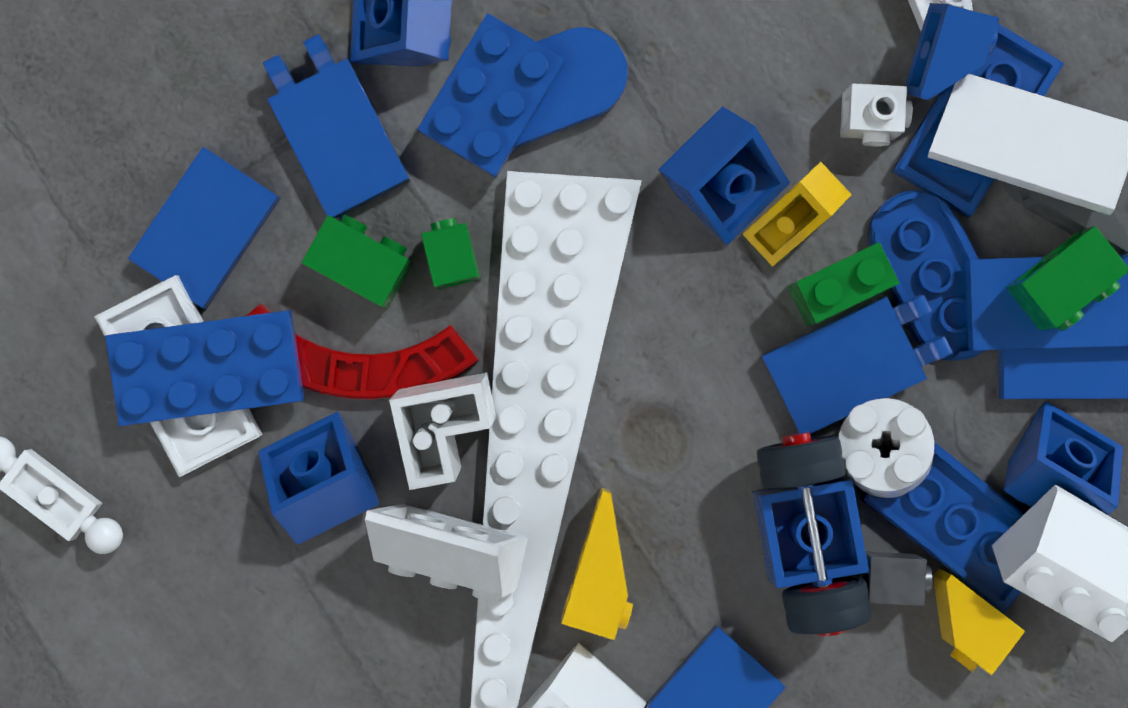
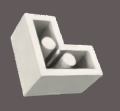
M487 373L398 389L389 400L409 490L455 482L462 468L455 435L490 429L492 427L496 413Z

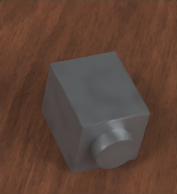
M865 551L869 572L861 573L860 578L866 582L870 603L925 606V594H929L932 588V571L929 566H926V559L910 553Z

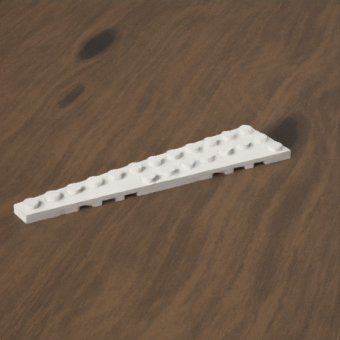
M507 171L492 399L496 418L489 429L483 526L528 537L517 591L503 598L500 597V600L496 602L478 598L470 708L518 707L642 180Z

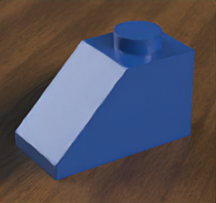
M930 3L906 80L907 94L929 100L985 65L987 56L993 51L997 42L998 31L996 27L999 17L949 4Z

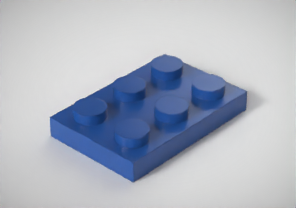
M487 13L417 130L420 134L492 177L497 178L564 67L565 58Z

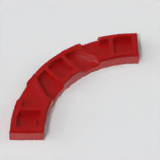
M259 304L246 316L272 312L264 304ZM452 325L419 344L398 351L380 354H352L336 351L313 343L295 333L303 388L342 398H391L398 389L449 380L479 361Z

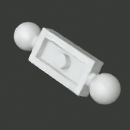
M0 436V472L6 473L0 481V490L67 541L75 540L82 531L85 533L86 545L95 553L108 554L120 546L123 539L121 526L113 519H97L94 517V514L103 504L32 449L24 450L19 458H16L14 445L8 439Z

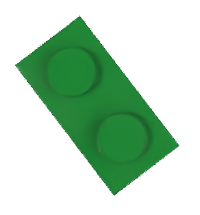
M346 214L342 216L340 221L327 215L301 263L388 310L413 265L412 261L404 257L407 248L386 236L382 237L380 243L364 235L368 227Z
M1092 226L1075 232L1006 286V289L1039 330L1058 328L1060 331H1063L1077 323L1084 316L1081 309L1092 300L1100 302L1115 293L1121 287L1118 280L1128 273V266L1096 226Z
M880 242L787 287L805 325L808 326L819 323L900 283Z

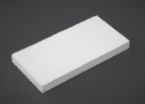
M969 74L954 85L929 150L928 158L1111 215L1115 210L1128 173V122Z
M178 275L94 316L104 336L204 322L194 302L190 300ZM249 408L150 422L179 477L263 435Z

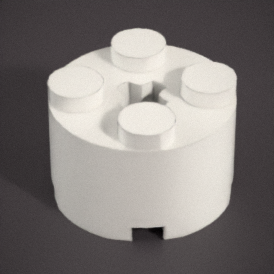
M889 398L868 401L853 408L840 429L839 439L842 447L845 472L853 480V483L864 492L882 498L899 497L916 488L929 474L934 455V436L923 413L908 403ZM882 440H891L892 446L899 448V450H892L890 458H882L880 450L874 448V446H881Z

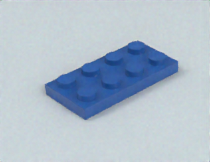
M292 310L105 335L119 426L305 400Z

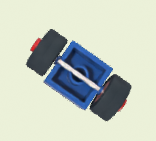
M810 432L782 436V443L765 446L757 450L761 482L763 487L768 489L752 491L768 581L776 588L791 586L785 589L782 594L787 626L791 632L818 634V636L839 635L846 632V630L868 623L872 618L865 580L856 577H845L869 572L853 480L843 477L846 469L839 437L822 436L811 438Z

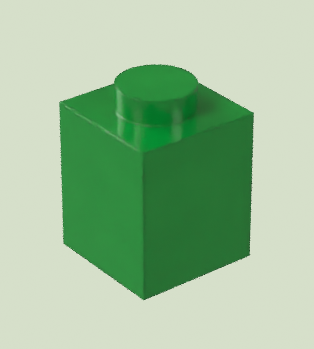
M456 218L445 219L430 224L431 231L421 233L433 285L437 290L481 280L469 227L466 222L458 224Z

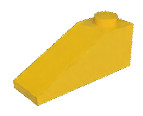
M601 487L561 615V624L615 640L618 628L626 630L633 603L627 602L628 592L612 495L609 489Z

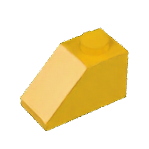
M820 162L743 233V236L773 267L829 219L852 194Z
M938 568L933 575L941 637L954 647L950 656L972 673L979 666L990 675H993L1025 631L953 575Z

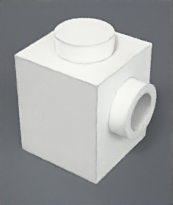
M852 83L842 93L840 138L862 139L863 145L872 147L890 145V140H895L903 134L905 128H909L911 124L913 106L911 101L906 100L907 86Z

